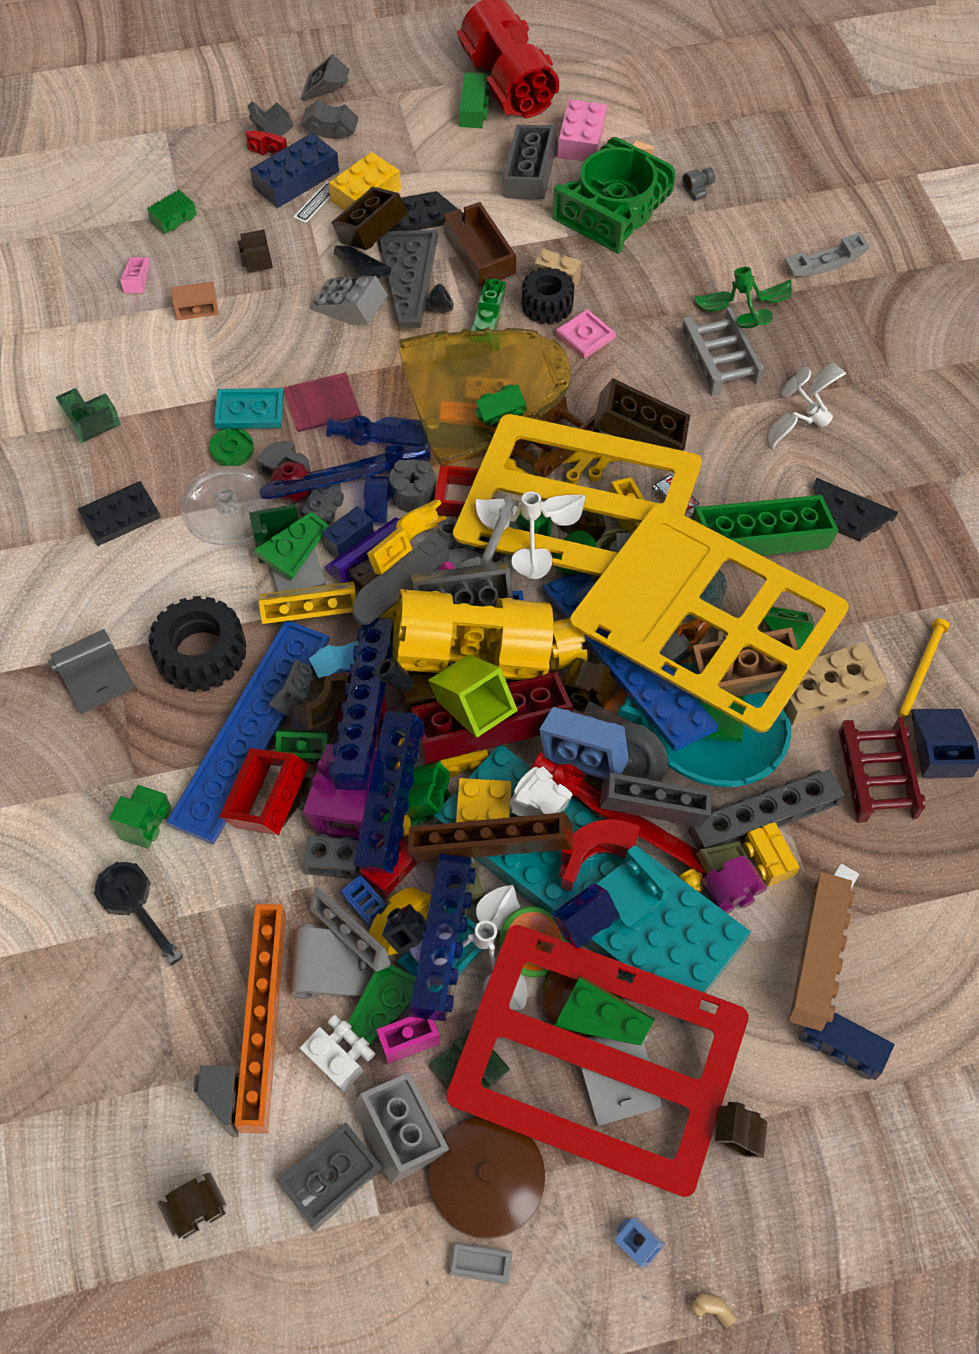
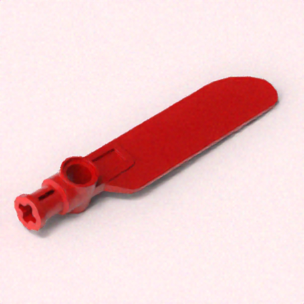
M542 752L538 753L528 772L534 767H544L553 776L552 780L557 785L561 784L572 793V796L575 795L591 809L608 819L626 821L640 826L639 837L698 872L707 875L696 855L698 852L696 849L642 816L601 809V791L583 780L585 776L579 768L572 764L563 765L560 762L556 764L544 757Z

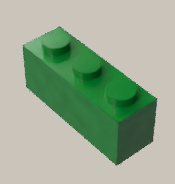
M465 72L459 109V127L482 128L483 120H487L488 110L485 107H489V95L487 94L491 92L486 79L487 74Z

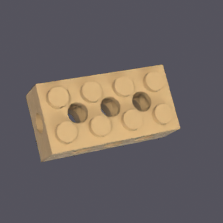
M865 642L817 657L803 678L802 685L797 687L783 709L793 726L879 697L887 684V680Z

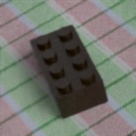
M612 378L599 395L593 427L612 436L683 451L686 446L690 415Z

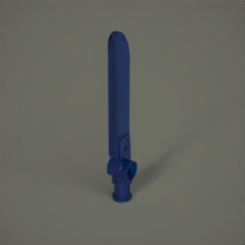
M356 416L353 419H347V421L333 420V418L329 417L326 436H342L346 440H352L358 446L367 445L369 442L480 453L487 452L496 429L397 417H385L376 422H371L365 416Z
M426 442L411 448L399 444L389 445L385 447L384 454L312 471L299 479L270 482L259 490L260 497L267 500L381 474L385 470L390 473L395 467V463L399 460L414 459L429 462L431 460L430 450Z

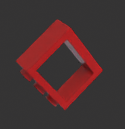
M250 748L219 817L238 829L279 835L309 765L294 753ZM270 766H282L261 816L249 815Z

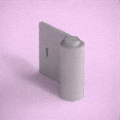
M302 924L300 928L294 930L290 993L292 997L312 999L319 994L362 997L375 972L373 968L330 929H320L312 924Z
M594 1035L585 1037L649 1061L645 1044L648 1043L647 1036L641 1046ZM579 1067L582 1070L597 1126L662 1107L660 1097Z

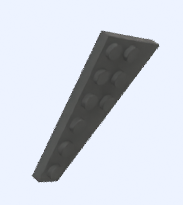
M437 230L392 231L380 238L385 264L392 267L388 278L400 328H421L438 241Z

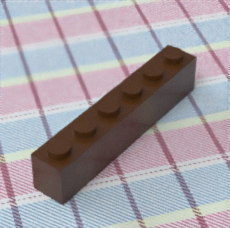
M565 812L409 827L408 853L419 863L573 849V823Z

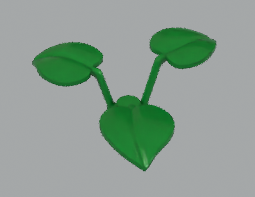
M740 267L734 271L735 281L732 282L731 293L723 291L705 296L695 295V301L705 311L722 310L729 306V302L734 300L737 288L740 293H746L750 313L743 314L737 318V325L741 328H754L758 325L771 323L773 314L768 309H760L754 312L750 295L752 287L757 294L756 298L758 300H766L767 303H777L790 298L792 295V281L789 279L760 291L754 281V276H752L751 268Z

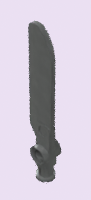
M459 516L442 520L436 531L415 546L386 572L377 576L360 590L355 598L353 607V618L356 622L362 625L373 623L397 603L400 589L412 590L410 574L436 571L444 562L449 560V550L454 549L457 543L453 536V530Z

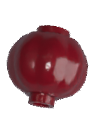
M286 461L276 466L272 471L269 481L270 489L276 498L290 503H297L301 499L306 498L313 484V478L306 467L299 462Z

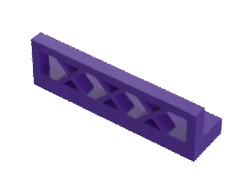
M397 517L393 518L325 566L326 572L340 583L349 582L351 577L349 576L348 569L369 559L367 553L397 529L396 525L400 519Z

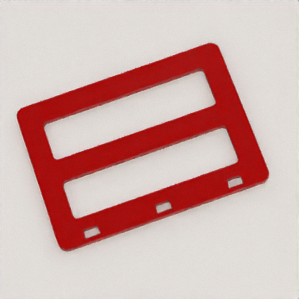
M514 925L508 929L448 1088L446 1098L453 1108L680 1197H689L695 1192L718 1119L719 1106H722L749 1015L747 1010L740 1005L524 926ZM537 940L554 945L551 954L536 949ZM532 964L578 981L582 976L613 995L712 1031L714 1038L701 1078L694 1079L512 1010L509 1005L524 965ZM618 969L635 975L633 983L617 979ZM701 1000L717 1005L716 1013L712 1014L699 1009ZM498 1038L508 1039L686 1107L689 1110V1116L676 1157L674 1159L662 1157L483 1087L481 1081L496 1040Z

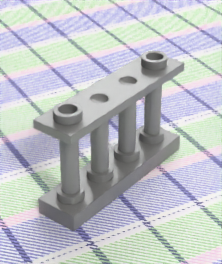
M731 307L726 310L725 320L698 326L694 323L692 317L683 318L681 335L711 396L720 394L721 385L724 381L751 375L755 384L758 385L760 384L762 374H764L763 363L759 362L743 329L737 325L738 316L734 314ZM727 328L730 336L710 341L703 340L700 335ZM730 344H735L738 349L737 352L716 357L710 355L708 351ZM743 359L746 365L744 368L724 373L718 371L716 365Z

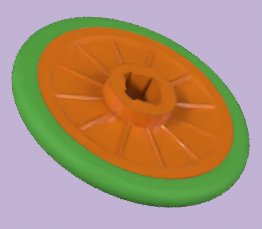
M534 906L523 907L510 914L500 932V949L508 929L514 925H521L567 942L562 924L549 911ZM537 940L536 949L551 954L554 945ZM525 964L521 974L527 977H542L548 975L551 971L532 964Z

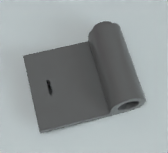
M105 629L50 654L52 659L48 660V663L54 674L60 673L80 714L135 688Z

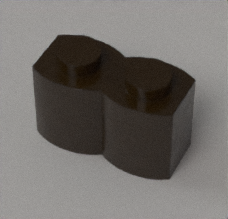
M265 230L241 233V240L237 242L240 253H244L241 255L243 267H247L249 273L273 268Z
M728 1102L727 1106H719L715 1142L743 1157L764 1158L768 1122L760 1117V1113L745 1109L744 1104Z

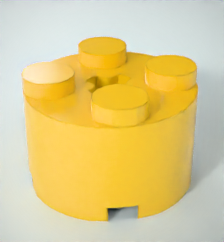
M571 618L553 621V641L549 661L550 671L569 668L576 658H582L587 661V649L582 650V642H585V636L572 627Z

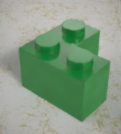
M137 784L130 799L120 796L109 820L120 840L148 849L151 842L157 839L160 831L159 826L162 820L168 817L171 805L165 793Z

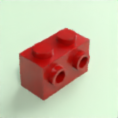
M394 833L390 839L386 838L378 847V852L372 858L368 857L363 862L360 868V875L376 893L386 899L419 862L408 853V843Z

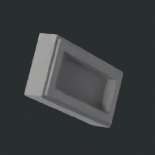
M454 1243L449 1275L508 1285L512 1251Z

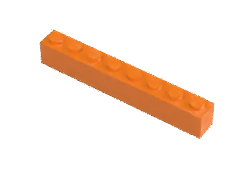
M255 904L235 1127L239 1133L268 1134L286 926V913L282 904Z

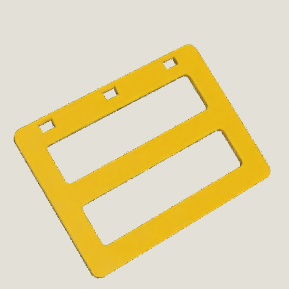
M507 414L500 419L457 520L453 536L459 543L486 549L488 542L480 541L479 539L481 535L491 537L493 530L484 526L480 521L476 511V499L490 500L497 491L523 496L527 492H536L541 496V501H546L555 496L585 495L583 510L641 523L652 507L658 504L665 505L685 516L702 467V458L695 453ZM523 439L670 471L674 473L665 501L663 503H655L508 470L505 467L516 441ZM507 527L503 530L495 551L514 555L521 549L530 550V532ZM534 533L535 550L546 549L549 553L562 554V560L552 558V565L601 576L618 554L617 552Z

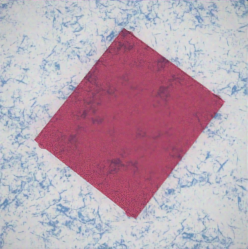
M346 372L284 387V393L286 394L298 432L361 417V411L358 408Z

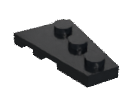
M335 246L333 254L360 276H376L377 278L390 276L392 267L351 246Z

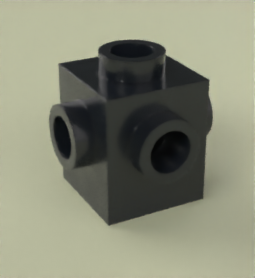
M408 904L401 909L396 908L389 913L382 936L400 955L421 943L427 923L423 915L416 911L411 904Z

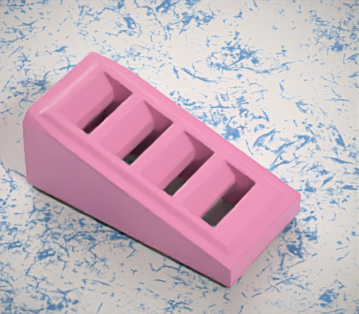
M150 257L129 258L120 279L124 293L144 292Z

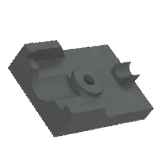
M344 1123L277 1180V1183L295 1204L313 1231H316L338 1212L350 1197L383 1169L349 1125ZM333 1173L334 1179L327 1180L326 1175Z

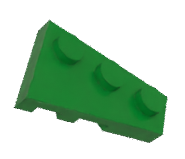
M310 512L263 545L254 549L252 553L291 581L322 538V532L330 525Z
M391 964L388 968L375 971L348 1022L351 1025V1030L359 1038L363 1037L369 1042L370 1047L378 1039L376 1029L394 1023L430 984Z
M581 976L554 1026L641 1046L655 1018Z

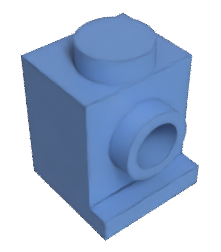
M632 1217L631 1220L627 1218L620 1224L616 1231L619 1235L614 1240L640 1267H648L666 1244L636 1217ZM639 1234L644 1237V1243L641 1246L636 1244V1237Z

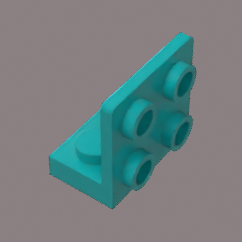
M634 845L627 851L625 862L593 886V890L623 925L629 928L669 896L672 885L642 851Z

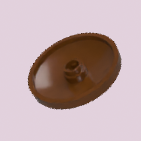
M479 1117L456 1125L443 1137L449 1150L430 1163L429 1184L437 1210L454 1229L474 1238L494 1239L517 1231L534 1215L544 1192L545 1168L536 1143L530 1137Z

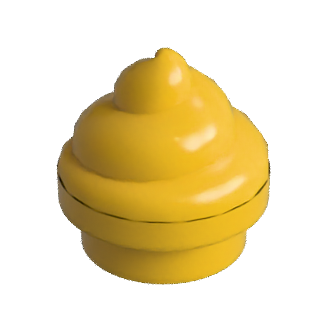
M690 869L679 876V878L701 893L703 889L702 880L704 878L702 873H698L695 869Z

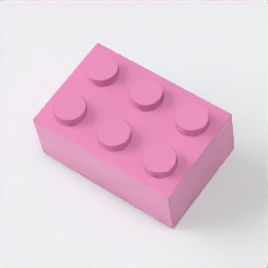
M568 100L559 136L558 158L585 161L591 154L599 151L606 122L607 104Z

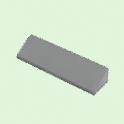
M316 887L309 910L376 972L388 968L390 960L386 949L320 888Z

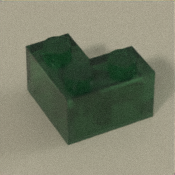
M76 388L55 397L63 417L80 443L121 425L116 408L106 393L87 402L83 400Z

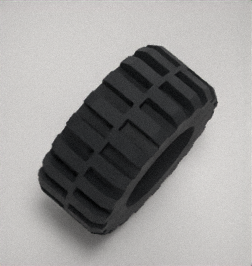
M193 596V599L190 600L186 598L180 599L179 603L175 605L172 603L167 606V611H161L157 616L158 622L154 621L150 628L151 633L149 634L148 642L155 665L160 675H163L164 680L169 684L174 683V686L178 689L183 690L187 687L188 691L197 692V689L208 691L210 687L215 685L218 688L224 685V680L230 681L235 676L234 671L238 672L243 665L242 660L246 657L247 652L245 648L247 645L241 622L232 608L227 607V604L220 600L216 603L215 598L206 597V599H201V596ZM206 632L219 637L215 646L203 654L184 655L177 651L183 640L193 634Z

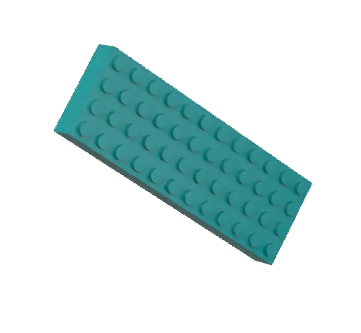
M500 745L468 779L512 781V798L516 786L523 776L528 773L530 765L503 745ZM459 788L444 803L441 811L433 815L434 825L456 823ZM571 798L564 811H561L565 812L573 823V834L589 823L602 820L574 798ZM510 807V817H519L511 813L512 810ZM640 849L642 853L672 886L669 896L629 928L623 925L593 890V886L625 862L623 857L611 853H598L589 857L582 864L571 892L561 888L562 878L558 877L563 864L560 861L562 850L474 858L505 884L513 885L515 891L533 906L549 911L562 924L566 932L592 952L707 993L745 945L751 933L749 929L642 849ZM618 969L622 976L633 983L635 975Z

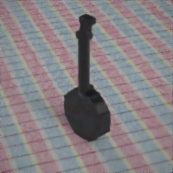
M115 862L98 874L95 884V897L108 914L130 915L134 913L162 950V956L168 957L167 962L169 965L176 964L183 958L182 953L176 952L177 947L175 944L168 941L142 906L147 903L151 882L137 863Z

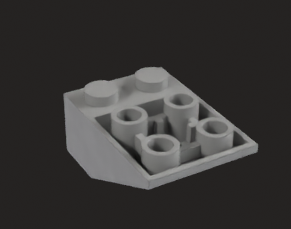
M376 276L331 278L325 282L323 289L315 296L309 308L352 325L369 324L388 295Z

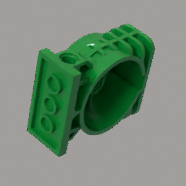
M611 137L607 144H604L599 151L591 154L584 161L578 181L567 182L564 186L558 183L554 187L552 219L619 254L623 250L624 241L633 233V230L643 226L652 216L653 209H657L672 194L675 170L671 164L620 138Z

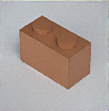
M213 281L171 287L177 321L219 315L217 295Z

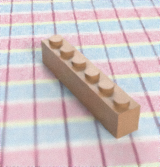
M824 872L819 874L814 887L789 1022L822 1032L826 1022L831 1023L833 1020L835 1006L831 1005L832 998H836L839 989V982H836L835 978L836 974H840L843 965V959L839 958L840 951H844L847 942V936H844L843 932L844 929L847 930L851 919V914L847 913V908H851L855 892L851 891L852 880Z

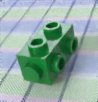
M509 384L502 387L501 391L492 394L490 392L480 396V399L476 401L478 408L474 409L478 421H483L485 427H496L504 415H524V412L527 411V406L518 384L514 386Z

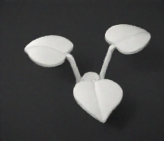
M832 363L824 367L814 377L813 384L810 386L808 393L814 395L818 404L813 402L801 388L810 379V368L807 366L801 368L795 376L787 381L782 389V395L789 397L798 390L810 406L806 410L807 416L793 412L791 415L786 413L772 425L768 433V443L773 450L776 444L793 429L798 418L807 421L809 424L814 422L819 428H824L831 422L833 415L824 406L818 392L838 378L846 375L844 370Z
M536 492L523 494L522 502L518 503V509L516 506L513 507V516L508 518L504 528L506 529L509 526L510 521L515 522L521 511L522 515L530 521V550H518L512 557V567L516 573L527 579H539L549 572L552 566L551 554L546 549L535 550L534 520L540 516L542 511L544 517H551V521L556 525L566 526L574 524L581 517L585 495L555 496L543 502L541 501V496ZM476 499L477 515L482 524L487 528L494 530L500 515L498 511L505 505L504 499Z
M508 885L497 888L486 894L478 902L476 918L479 923L475 927L474 934L469 935L458 946H455V937L451 931L444 927H432L424 931V938L420 944L409 949L413 958L429 970L437 972L446 971L454 967L457 962L455 951H460L470 942H474L478 948L489 950L493 971L496 963L495 946L493 943L497 931L501 932L505 920L514 911L520 909L514 886ZM522 974L509 1005L514 1011L523 1010L527 1002V984ZM491 975L487 976L484 980L483 994Z

